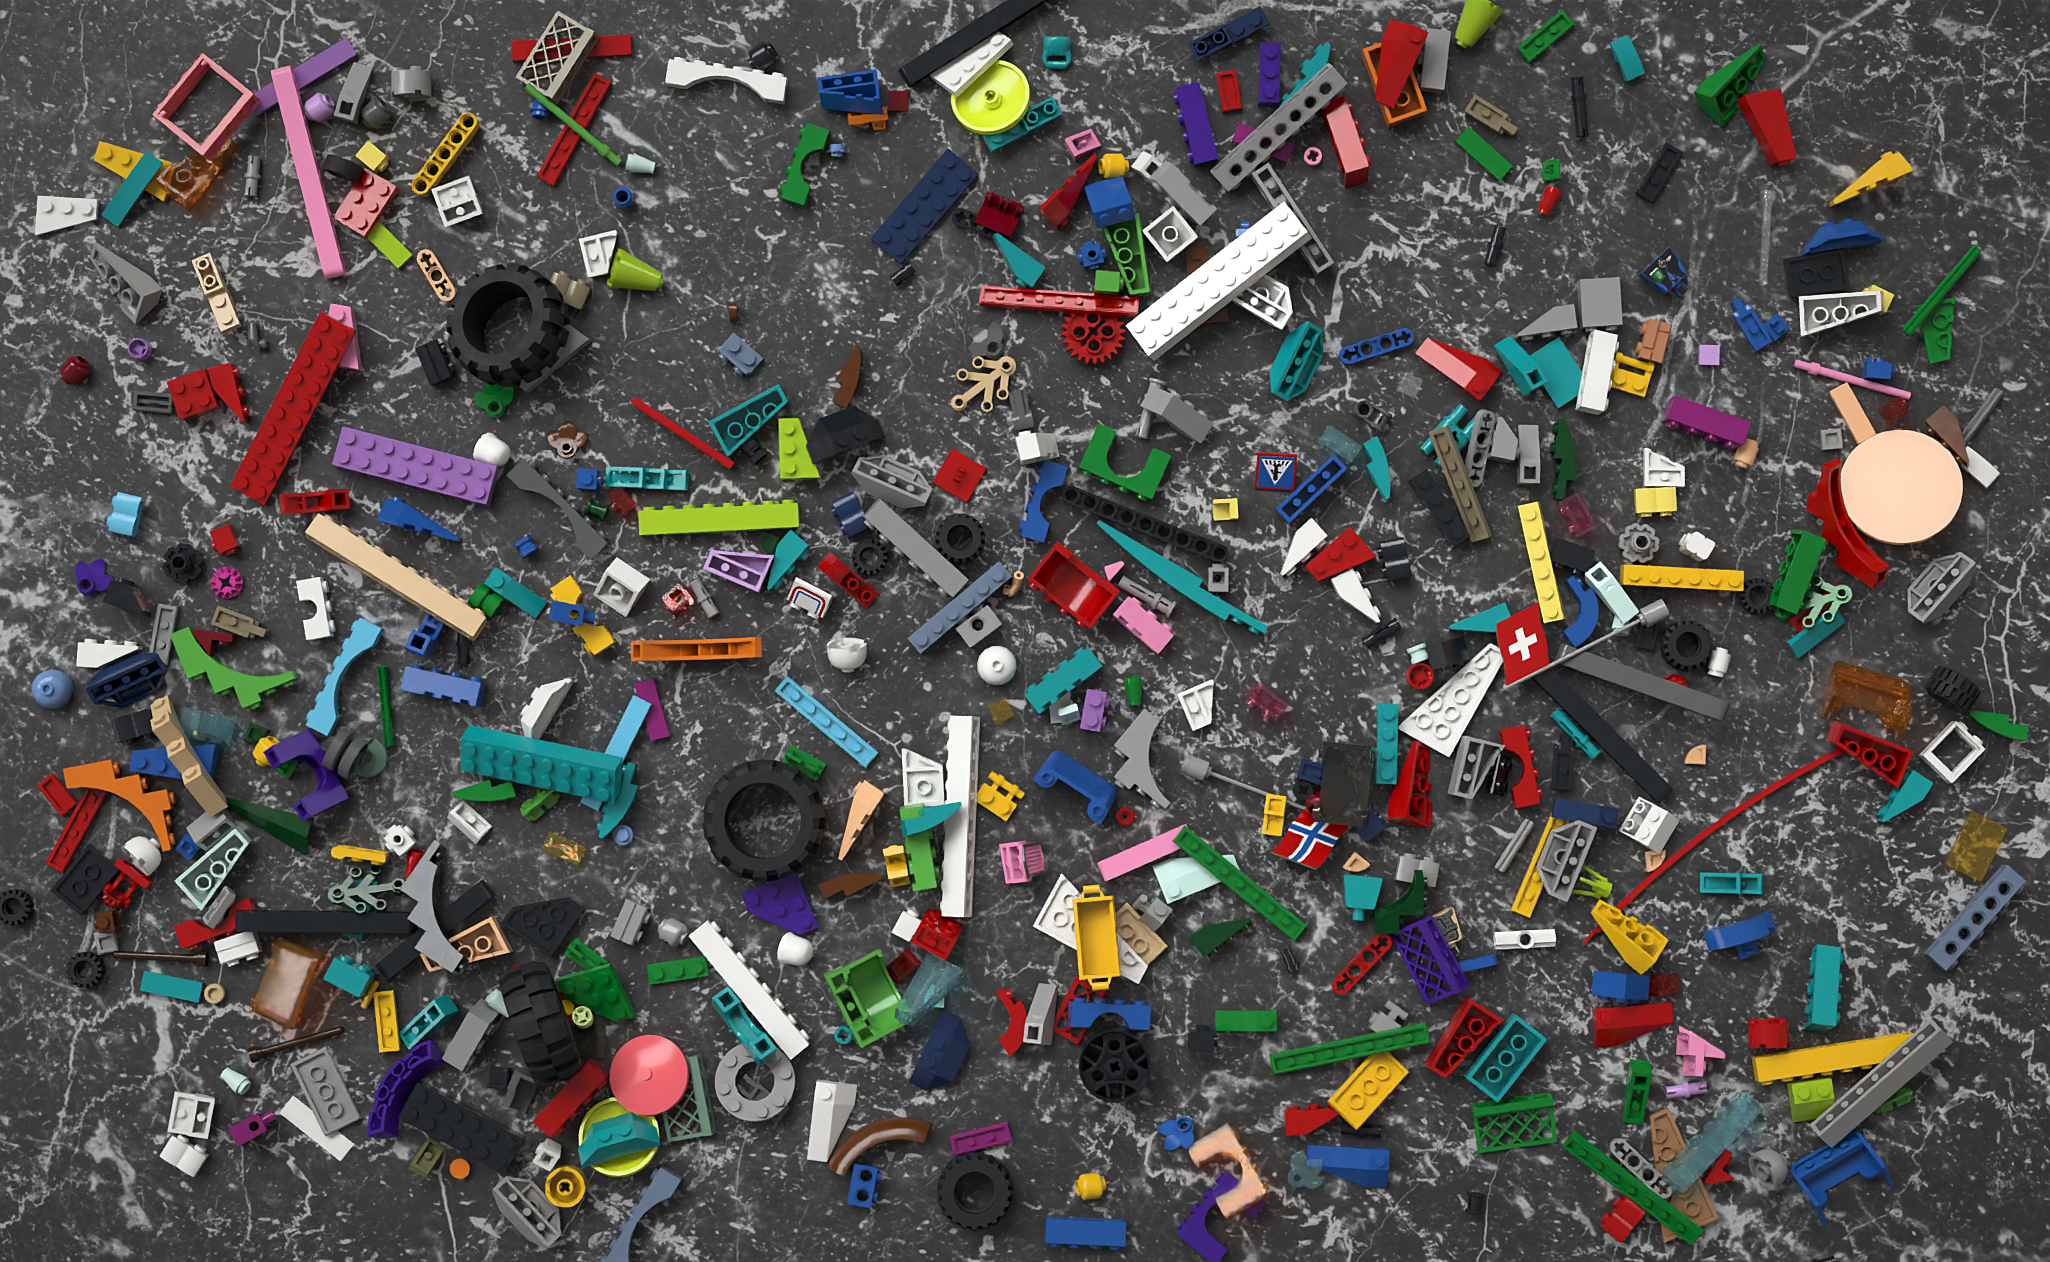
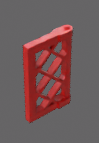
M1076 976L1055 1015L1053 1032L1074 1042L1076 1045H1080L1089 1027H1082L1078 1038L1072 1035L1070 1029L1075 1027L1067 1025L1066 1015L1068 1013H1065L1064 1010L1072 998L1074 1000L1075 997L1087 994L1088 1000L1091 1002L1089 993L1096 992L1099 994L1098 998L1104 999L1107 994L1106 990L1093 991L1088 981L1080 980ZM1078 984L1085 987V993L1074 996V991ZM1062 1016H1064L1067 1028L1064 1029L1056 1026Z

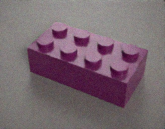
M1676 395L1668 399L1661 422L1665 423V427L1669 429H1682L1686 435L1693 437L1695 435L1702 436V440L1709 443H1714V441L1722 443L1721 447L1729 450L1744 444L1751 424L1749 421Z

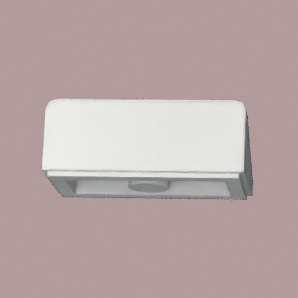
M464 800L447 817L475 844L492 828Z

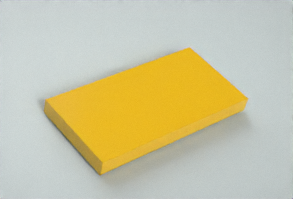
M1389 1052L1369 1055L1327 1102L1357 1130L1409 1071Z

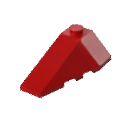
M1095 153L1076 171L1074 177L1071 176L1065 181L1061 191L1057 189L1039 207V214L1056 230L1059 227H1065L1070 221L1068 217L1071 215L1096 163L1097 155Z
M1413 741L1391 794L1387 819L1398 824L1430 828L1433 808L1432 802H1429L1428 791L1431 790V784H1428L1427 773L1430 771L1429 746L1419 741Z

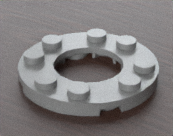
M740 1044L731 1049L718 1065L715 1075V1089L718 1099L723 1107L738 1119L751 1122L769 1120L780 1114L793 1097L796 1083L793 1066L788 1057L777 1048L776 1055L764 1063L772 1070L775 1077L771 1093L759 1101L745 1099L738 1093L736 1088V1076L745 1064L755 1062V1060L745 1047Z

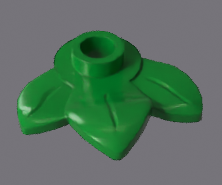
M486 383L484 392L474 393L475 403L478 407L485 409L490 417H501L505 412V406L513 400V388H501L498 384L489 385ZM493 405H498L499 410L494 412L492 410Z

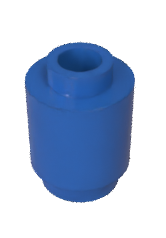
M620 187L613 193V201L618 208L628 210L634 205V195L628 188ZM623 197H628L625 202H621Z

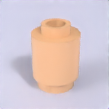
M1746 438L1744 444L1738 447L1733 460L1736 461V465L1747 469L1748 466L1752 467L1759 450V443Z

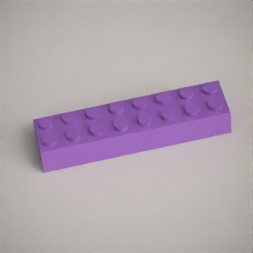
M343 426L332 465L339 469L490 507L500 471L494 465Z

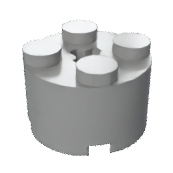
M410 66V70H404L401 67L392 68L391 98L402 101V97L408 99V101L428 100V97L431 98L430 70H422L421 66Z

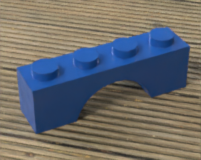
M1045 460L1044 464L1040 463L1037 475H1040L1038 483H1033L1031 494H1034L1032 502L1028 501L1025 508V513H1028L1026 521L1022 520L1019 527V532H1022L1021 537L1044 544L1050 524L1041 514L1040 502L1046 492L1062 487L1068 469L1067 466Z
M1075 997L1074 1001H1069L1067 1025L1070 1027H1091L1093 1021L1099 1015L1113 1012L1123 1018L1126 1027L1129 1029L1150 1030L1151 1006L1145 1004L1146 1001L1134 1000L1133 1003H1126V1000L1114 999V1003L1106 1002V999L1094 998V1002H1086V998Z

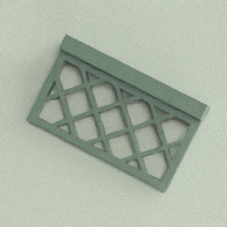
M702 1054L686 1057L690 1069L689 1075L691 1074L689 1082L693 1085V1091L690 1095L685 1092L684 1096L687 1097V1100L683 1106L676 1105L680 1110L675 1118L669 1115L668 1111L663 1113L668 1142L710 1136L717 1133ZM690 1100L697 1106L694 1115L685 1109ZM682 1111L691 1117L686 1126L677 1120ZM693 1120L700 1123L701 1132L695 1133L689 1129ZM674 1123L684 1129L680 1136H672L671 1128Z

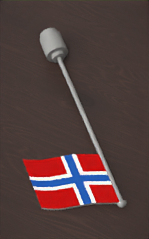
M1185 756L1182 763L1181 771L1196 779L1203 781L1204 777L1208 778L1211 775L1264 796L1270 794L1212 772V767L1209 766L1208 761L1195 756ZM1286 800V804L1303 811L1292 822L1281 843L1271 853L1316 870L1326 860L1338 838L1347 828H1353V823H1347L1329 815L1324 819H1315L1308 814L1305 806Z

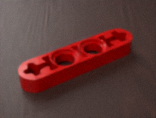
M1387 934L1375 935L1333 979L1331 984L1333 991L1341 995L1347 993L1391 947V938ZM1379 937L1382 939L1386 937L1387 940L1385 942L1387 945L1385 947L1381 945L1377 949L1381 951L1379 954L1370 948L1372 944L1374 947L1379 944L1377 940ZM1372 951L1374 959L1371 962H1365L1363 960L1364 952ZM1352 965L1359 966L1360 973L1358 976L1353 977L1349 974V968ZM1346 973L1347 977L1353 981L1350 983L1347 980L1344 983L1346 988L1344 990H1337L1336 987L1338 985L1336 982L1338 980L1342 982L1345 979L1342 975Z

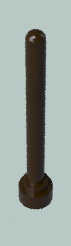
M202 950L195 952V954L114 951L112 954L115 959L194 962V964L200 967H207L209 964V952Z
M338 1026L264 1048L261 1046L249 1047L248 1054L251 1062L255 1063L261 1061L265 1055L342 1034L344 1028Z

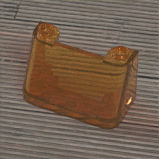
M281 936L278 940L275 939L272 944L271 950L273 953L258 993L251 999L250 1007H252V1012L294 1030L300 1027L303 1018H300L298 1015L303 1014V1007L315 975L320 970L317 967L320 966L321 962L325 961L327 952Z

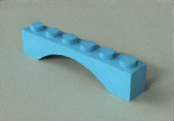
M359 618L358 621L355 620L351 627L353 632L350 638H346L342 645L344 650L341 656H337L333 663L335 668L332 674H328L324 681L326 686L323 692L320 691L315 699L317 704L314 710L311 709L306 717L308 721L306 726L326 736L332 735L340 719L338 693L343 676L349 666L359 656L376 647L385 630L384 628L364 618Z

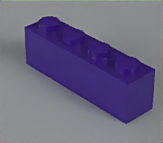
M1196 82L1176 87L1173 99L1175 106L1179 105L1180 113L1177 114L1180 125L1184 124L1185 132H1182L1184 143L1189 145L1190 151H1187L1189 163L1193 162L1194 167L1217 162L1218 155L1200 83Z

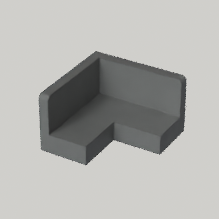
M520 1067L514 1071L507 1087L508 1092L501 1106L508 1109L512 1107L523 1113L527 1112L538 1088L528 1070Z

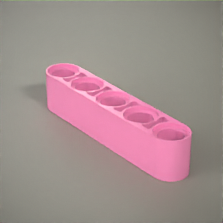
M1184 825L1098 862L1097 865L1104 881H1108L1181 849L1172 840Z

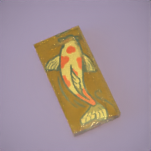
M549 831L541 850L578 866L586 847Z

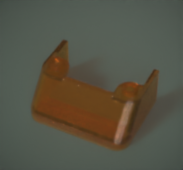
M1843 661L1834 663L1822 699V719L1826 720L1830 710L1841 709L1843 703L1880 714V721L1884 726L1895 728V741L1899 742L1911 719L1910 685L1905 680Z

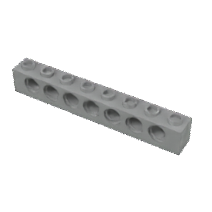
M1328 63L1215 165L1210 172L1228 192L1231 189L1235 190L1245 176L1249 177L1255 172V167L1260 163L1266 162L1275 149L1278 150L1286 143L1285 140L1290 135H1296L1301 129L1300 126L1305 122H1310L1320 108L1324 109L1331 102L1330 99L1335 95L1341 94L1348 83ZM1327 83L1329 85L1328 90L1321 93V86ZM1313 97V104L1306 106L1305 101L1307 98ZM1293 111H1299L1298 118H1296L1295 120H1291V113ZM1283 124L1284 130L1281 133H1276V127ZM1269 138L1268 145L1261 147V140ZM1253 151L1254 157L1251 160H1246V154ZM1234 165H1239V171L1232 174L1231 168Z

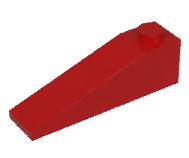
M1390 20L1381 41L1375 95L1376 102L1389 108H1394L1429 32L1412 24Z
M1427 338L1415 353L1477 403L1502 372L1485 358Z
M1672 1002L1592 1007L1594 1047H1614L1673 1023Z

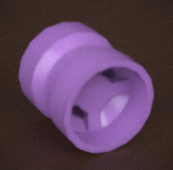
M136 338L129 343L128 352L134 358L146 360L152 354V347L147 341Z

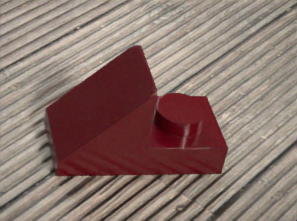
M193 629L194 636L210 656H214L216 640H218V645L229 646L230 642L236 643L237 635Z
M907 948L887 965L886 969L890 977L897 984L921 962Z

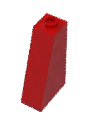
M1781 88L1747 94L1738 98L1737 103L1769 164H1778V167L1790 165V161L1797 157Z

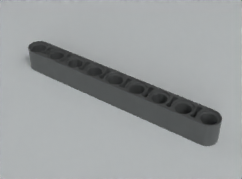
M1561 643L1554 661L1578 649ZM1586 651L1559 663L1561 666L1720 722H1724L1731 704L1717 697Z

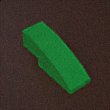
M1970 710L1969 713H1964L1974 723L1995 735L2017 741H2027L2029 725L2009 723L2010 715Z
M487 780L451 792L454 797L473 801H497L518 796L515 783L512 781L494 786L493 780Z

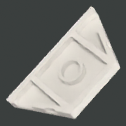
M902 748L904 806L924 803V808L945 804L943 765L906 748Z

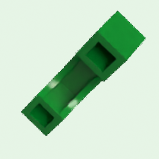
M810 123L801 128L799 133L800 144L799 146L796 145L793 150L792 157H795L793 164L788 165L786 184L782 183L779 194L782 195V201L805 208L811 188L802 178V166L809 156L825 151L831 134L830 130Z

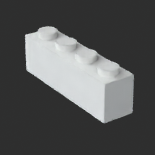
M1594 330L1589 334L1575 410L1599 415L1607 409L1609 403L1607 392L1610 391L1612 386L1610 375L1615 368L1614 353L1617 352L1619 347L1618 335Z

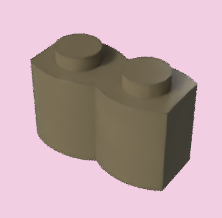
M560 271L559 274L554 272L550 281L562 293L563 303L583 311L592 290L588 287L589 283L578 279L577 282L571 280V275Z

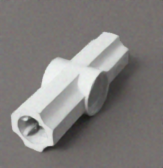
M1555 929L1494 932L1493 937L1495 950L1556 946ZM1528 934L1529 942L1522 945L1520 943L1521 935Z

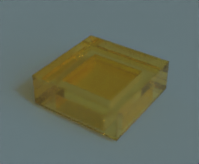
M1006 698L988 706L996 724L1014 716Z

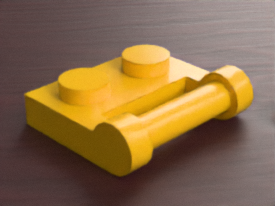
M1616 352L1613 359L1615 361V368L1610 375L1612 380L1611 388L1644 398L1655 363H1646L1624 356L1621 352ZM1623 363L1645 370L1644 376L1618 368L1619 364Z

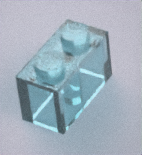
M1330 424L1316 442L1348 465L1352 463L1362 448L1361 445Z

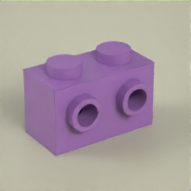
M1086 690L1080 729L1100 732V728L1104 729L1106 717L1103 716L1104 708L1108 709L1110 697H1106L1107 692Z

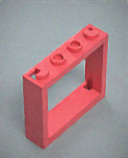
M202 53L194 61L192 67L182 75L178 84L169 91L168 96L158 105V108L152 115L211 161L259 103L260 99ZM212 68L240 90L243 95L200 146L168 119L207 71Z

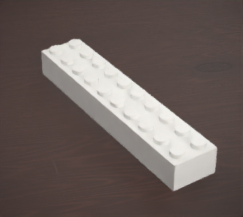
M1283 202L1138 315L1126 327L1147 355L1155 361L1312 237L1287 204Z

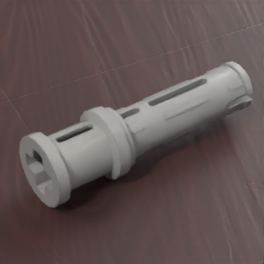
M1149 378L1148 392L1152 386L1163 390L1167 383ZM1143 409L1135 436L1148 439L1155 413Z
M1124 575L1117 586L1149 603L1151 609L1163 612L1168 618L1177 603L1162 597L1161 593L1155 594Z

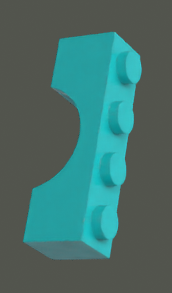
M1378 703L1376 704L1377 748L1374 783L1396 784L1398 704Z
M729 986L712 997L711 1005L759 1067L776 1055L777 1048L764 1032H761L752 1023L745 1013L740 1000Z

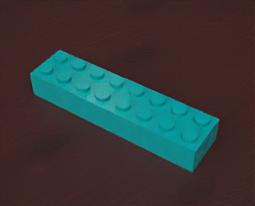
M469 725L461 737V771L610 803L615 802L621 791L623 757Z

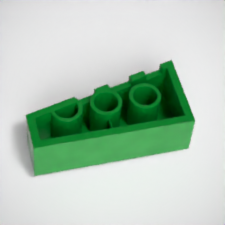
M1791 529L1789 536L1792 537L1790 545H1786L1784 552L1787 553V558L1780 565L1779 574L1781 578L1775 582L1769 605L1788 613L1797 614L1803 607L1805 593L1811 587L1810 580L1812 575L1818 569L1817 562L1819 557L1825 551L1826 539L1806 531Z

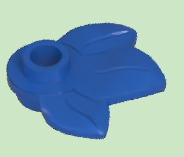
M1180 1117L1177 1121L1168 1120L1157 1129L1158 1133L1167 1136L1165 1139V1150L1167 1151L1176 1150L1180 1146L1188 1150L1194 1143L1195 1137L1192 1133L1194 1131V1123L1188 1117Z

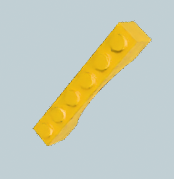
M1624 564L1620 566L1619 584L1620 586L1741 592L1743 591L1744 571Z

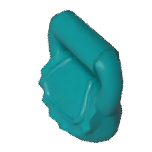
M1046 36L1043 42L1044 51L1042 54L1044 66L1048 69H1066L1069 67L1072 60L1070 38L1065 36ZM1048 56L1066 57V61H1047Z

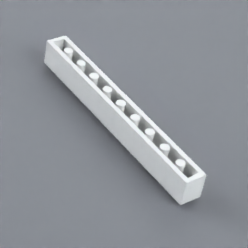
M950 716L948 722L949 740L947 742L949 753L946 763L948 777L945 783L947 800L945 804L961 802L962 806L944 821L945 840L943 841L944 860L942 862L944 873L941 882L943 896L940 909L942 916L972 917L980 717Z

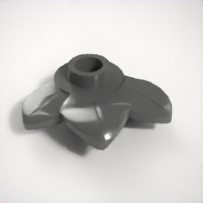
M993 321L988 330L978 326L972 328V337L975 343H972L968 350L974 356H987L991 359H996L1002 355L1003 345L1001 341L1003 330L997 322ZM993 345L996 346L997 351L991 352L990 347Z

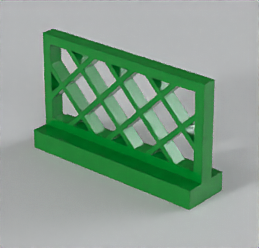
M1550 1092L1501 1099L1498 1103L1494 1100L1471 1103L1477 1152L1484 1153L1557 1142L1553 1110L1554 1103ZM1548 1108L1549 1115L1544 1121L1536 1116L1540 1109ZM1526 1111L1531 1116L1525 1123H1522L1517 1119V1116L1520 1112ZM1503 1114L1511 1117L1505 1127L1497 1122V1119ZM1487 1117L1491 1120L1485 1130L1479 1126L1478 1118ZM1533 1118L1542 1123L1536 1132L1528 1127ZM1514 1120L1522 1126L1516 1135L1508 1130ZM1494 1123L1502 1128L1496 1138L1488 1132ZM1547 1126L1551 1129L1552 1137L1543 1138L1539 1133ZM1525 1128L1533 1134L1528 1141H1523L1519 1138ZM1505 1131L1513 1136V1139L1507 1144L1499 1141ZM1485 1135L1494 1140L1490 1146L1481 1147V1140Z

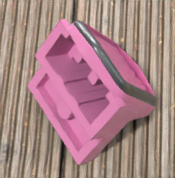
M1026 841L999 844L1006 884L1030 881L1032 877L1045 873L1044 856L1040 842L1026 843Z
M1679 1025L1676 1055H1683L1682 1076L1703 1077V1073L1706 1070L1704 1057L1725 1058L1726 1054L1723 1049L1684 1025Z

